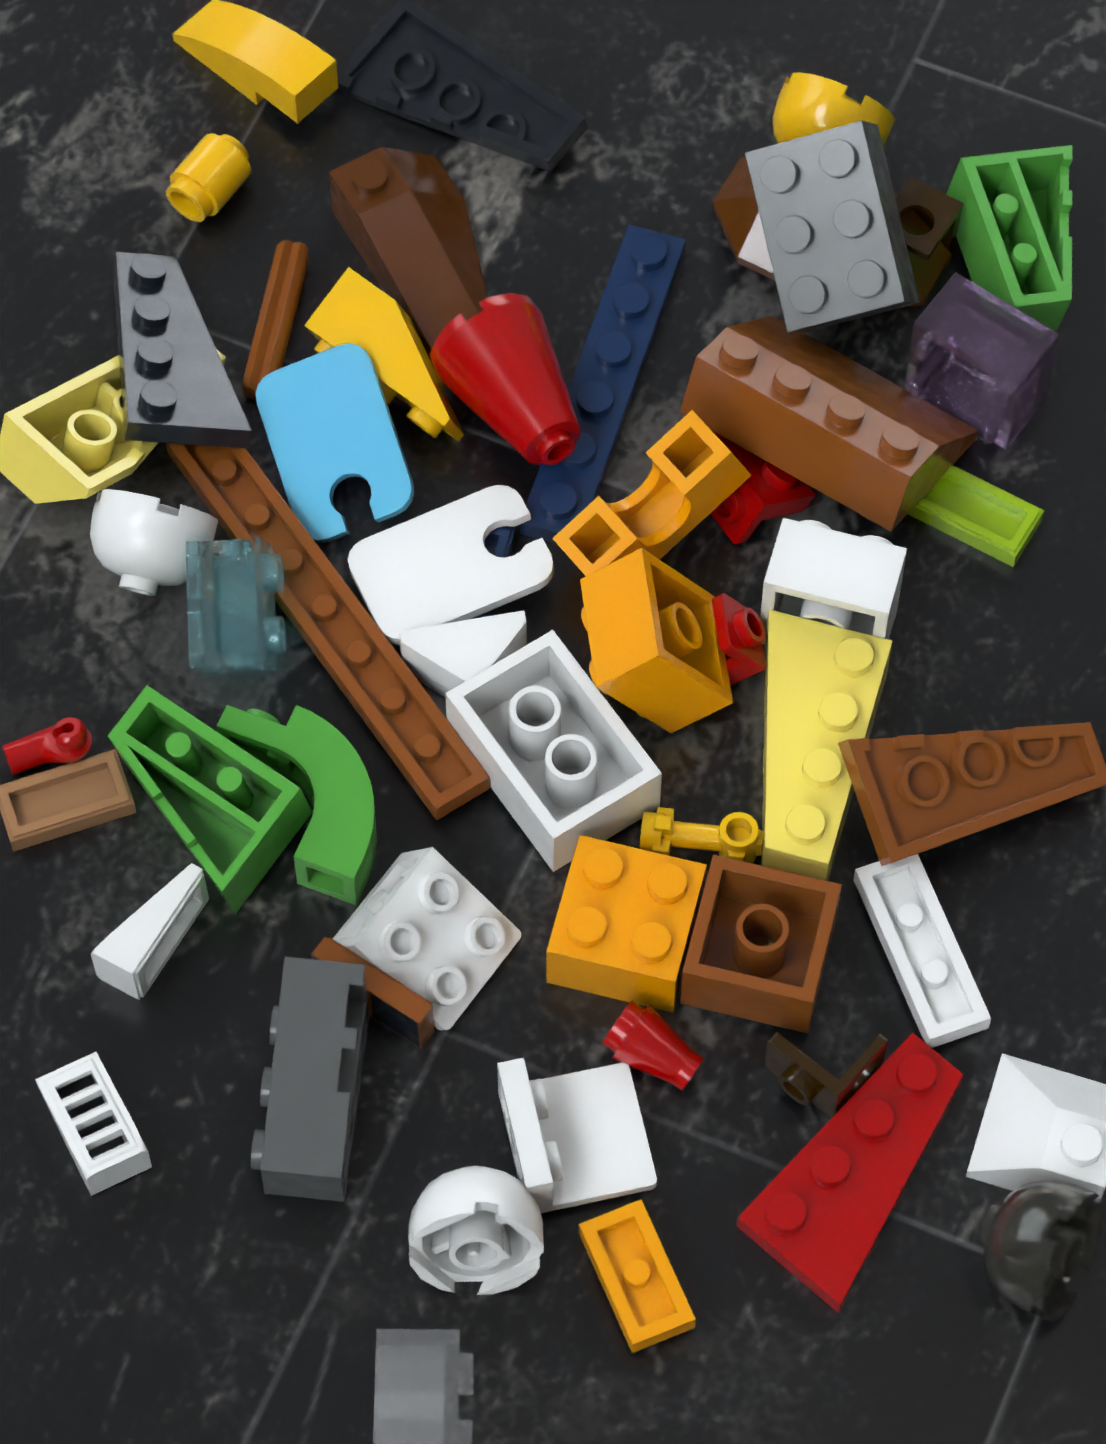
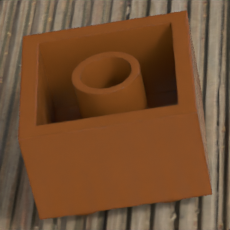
M713 855L682 972L680 1004L809 1033L837 918L842 884Z

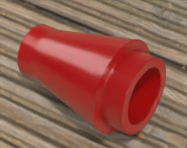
M633 1000L630 1001L602 1042L604 1046L615 1052L612 1059L626 1063L630 1067L671 1083L681 1091L684 1090L705 1059L693 1051L650 1004L644 1009Z

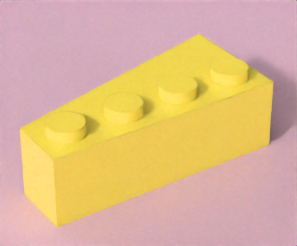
M769 609L765 641L766 669L762 831L764 833L761 866L821 880H829L854 792L838 743L847 739L870 737L887 677L892 640Z

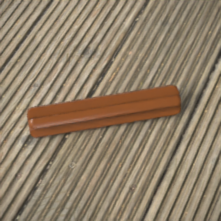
M283 240L277 245L242 381L243 395L251 401L256 400L257 386L263 377L283 366L309 261L308 248L301 242L293 243L289 240Z

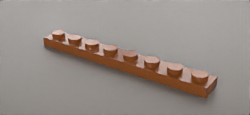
M166 443L168 455L212 515L218 519V523L231 541L242 550L243 557L272 597L275 598V601L434 818L439 820L490 789V777L247 449Z

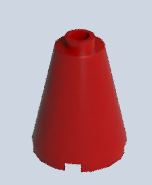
M507 293L486 298L478 302L484 311L467 321L460 313L446 325L437 336L430 353L431 364L435 368L438 379L529 463L535 465H554L560 463L574 451L581 431L543 314L527 295Z

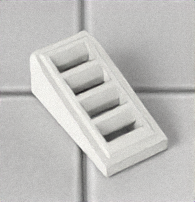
M191 863L92 951L91 957L95 972L102 981L138 1000L141 997L144 998L209 900L203 869Z
M97 1052L35 1079L91 1196L152 1168L149 1152ZM90 1074L92 1075L95 1084L63 1099L59 1097L56 1090ZM102 1095L105 1101L104 1104L72 1119L70 1118L67 1111ZM112 1116L114 1124L84 1138L80 1137L78 1131ZM122 1136L125 1143L94 1158L90 1157L89 1150Z

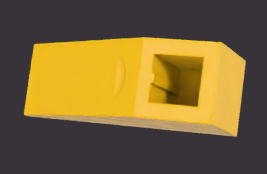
M348 267L304 325L319 340L314 350L320 353L347 343L360 346L373 361L388 405L396 396L412 408L406 415L407 418L426 433L436 438L441 430H443L459 442L464 436L463 430L411 318L392 297Z

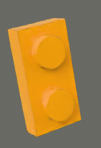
M642 1200L579 1224L581 1240L632 1353L695 1328L696 1319Z

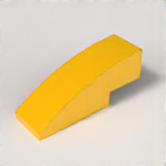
M211 0L173 33L174 42L256 105L265 98L297 124L338 89L336 59L281 23L237 4L221 0Z

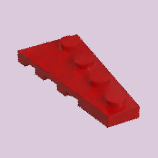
M912 1033L738 1216L737 1227L839 1314L855 1279L876 1245L878 1236L888 1217L900 1200L920 1157L925 1153L962 1082L963 1073Z

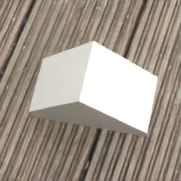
M523 610L399 631L401 658L419 682L445 697L446 692L527 645L525 612Z

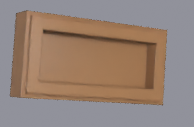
M116 749L82 759L76 763H69L0 785V813L13 852L136 813L135 803Z

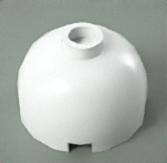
M102 489L101 492H98L94 504L90 537L94 554L102 566L121 576L120 588L138 594L156 596L158 585H181L192 579L204 566L213 544L218 519L210 514L180 504L179 510L160 504V498L128 491Z
M470 1166L444 1173L426 1186L412 1209L409 1222L410 1266L422 1280L440 1290L455 1293V1282L483 1281L477 1295H493L517 1288L534 1277L540 1268V1255L544 1254L543 1221L540 1206L529 1191H526L522 1181L504 1171L484 1166Z

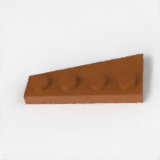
M1091 722L1016 727L993 731H959L951 734L902 735L894 738L847 739L838 743L881 866L1106 785V764Z

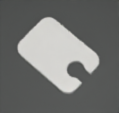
M504 485L487 487L362 539L353 546L348 556L351 575L374 622L388 641L396 645H400L399 631L469 620L542 589L553 578L554 564L552 555L543 538L526 544L519 553L506 558L496 557L490 554L484 547L486 537L496 528L503 526L515 527L531 520L530 513L519 493L515 489Z

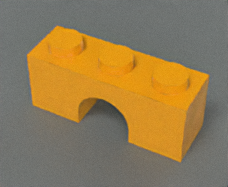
M693 410L646 452L652 459V469L646 480L636 491L615 503H606L598 496L552 538L585 576L640 548H643L660 560L752 476Z

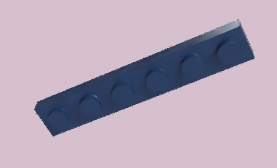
M628 225L568 388V393L580 426L579 439L575 444L574 451L568 458L554 465H540L526 503L531 520L520 524L521 535L535 539L543 538L546 542L557 544L552 538L598 497L685 254L686 239Z

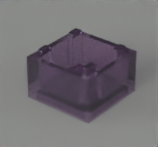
M955 272L914 322L904 389L908 390L910 395L916 398L920 397L979 430V434L983 436V440L987 443H995L1006 450L1046 400L1059 333Z

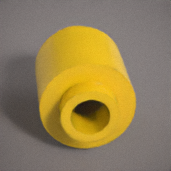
M206 134L170 176L171 185L166 189V196L171 205L181 215L194 222H202L207 216H215L251 174V166L248 161L249 155L246 148L230 135Z

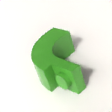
M227 705L217 724V732L300 787L314 807L310 823L294 854L297 884L357 906L373 868L377 845L374 796L370 778L359 754L338 729L322 717L298 705L295 706L286 726L281 725L274 716L259 709L243 711Z

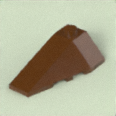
M380 147L329 171L332 213L386 294L392 297L411 318L425 351L430 358V353L437 336L453 318L461 313L467 321L484 311L478 302L488 298L472 228L465 199L436 156Z

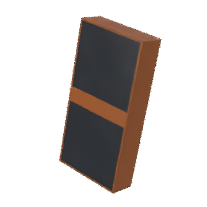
M324 937L312 952V959L365 964L370 1016L422 1049L434 1033L432 1002L330 937L329 939Z

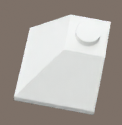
M1002 1053L966 1177L1095 1216L1106 1187V1084Z

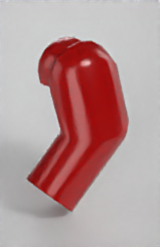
M67 717L51 727L4 744L1 747L11 773L16 775L45 763H76L82 760L90 751L93 739L92 734L82 720L75 717Z

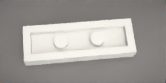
M918 854L883 866L878 861L855 869L853 880L924 1042L933 1048L989 1029L991 1021L989 1012Z

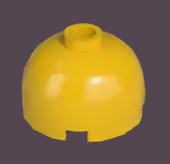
M796 72L792 73L790 78L787 76L778 96L772 119L773 133L778 143L862 120L878 125L884 147L895 118L888 109L865 95L862 104L845 95L848 86L814 74Z

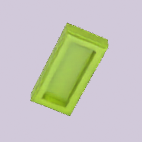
M952 465L908 515L1014 567L1041 524L1044 510Z

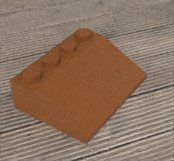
M773 315L726 327L696 356L680 412L684 415L693 410L712 431L890 532L938 482L950 466L973 444L979 433V430L807 334L787 332L785 322Z

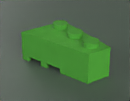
M1072 145L961 158L946 195L963 203L956 238L996 348L1052 341L1072 300V237L1069 236V212L1072 207V191L1069 190V166L1072 162Z
M147 685L108 737L130 771L236 914L312 814V810L300 787Z

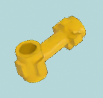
M658 807L657 813L646 811L643 813L640 849L668 856L671 847L718 851L721 857L753 863L757 856L762 855L764 831L758 829L756 820L744 812H734L727 815L721 821L720 826L674 821V809Z

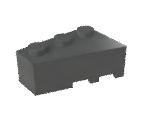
M284 957L279 1006L274 1005L270 1024V1045H274L272 1067L264 1068L261 1083L260 1105L261 1107H267L265 1130L255 1129L251 1151V1169L261 1171L265 1194L345 1201L370 1021L365 964Z

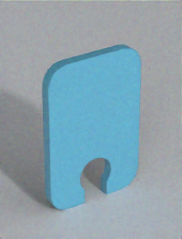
M350 343L338 345L275 370L263 377L255 393L261 419L291 510L315 542H330L350 534L344 516L337 512L333 504L335 488L348 477L357 476L368 481L372 494L369 503L374 518L378 523L399 515L409 507L415 493L414 483L373 361L364 349Z

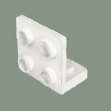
M433 847L401 853L335 935L333 940L432 1002L434 1026L438 1030H449L520 940L521 931Z
M524 1058L497 1063L498 1094L517 1176L523 1182L526 1191H529L540 1206L541 1213L653 1190L656 1187L657 1176L628 1064L618 1063L529 1081Z

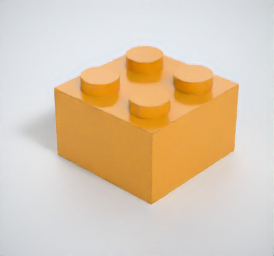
M643 548L580 579L584 604L581 610V618L588 632L592 658L589 663V672L596 688L603 694L613 697L634 710L639 716L647 718L669 733H673L733 703L725 654L718 645L712 599L715 596Z
M579 835L546 951V983L625 1002L633 1000L638 1005L647 1007L650 1004L655 1009L674 1013L682 982V972L705 888L707 864Z

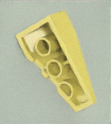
M217 350L221 362L224 366L226 357L220 351ZM119 355L4 414L0 433V472L35 504L86 499L131 475L159 443L125 440Z

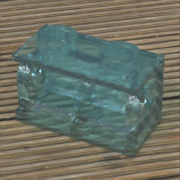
M254 537V545H251V540L242 539L203 542L186 541L189 668L203 676L276 672L277 654H284L286 650L284 619L282 616H275V592L283 591L284 567L280 553L273 554V546L261 537Z

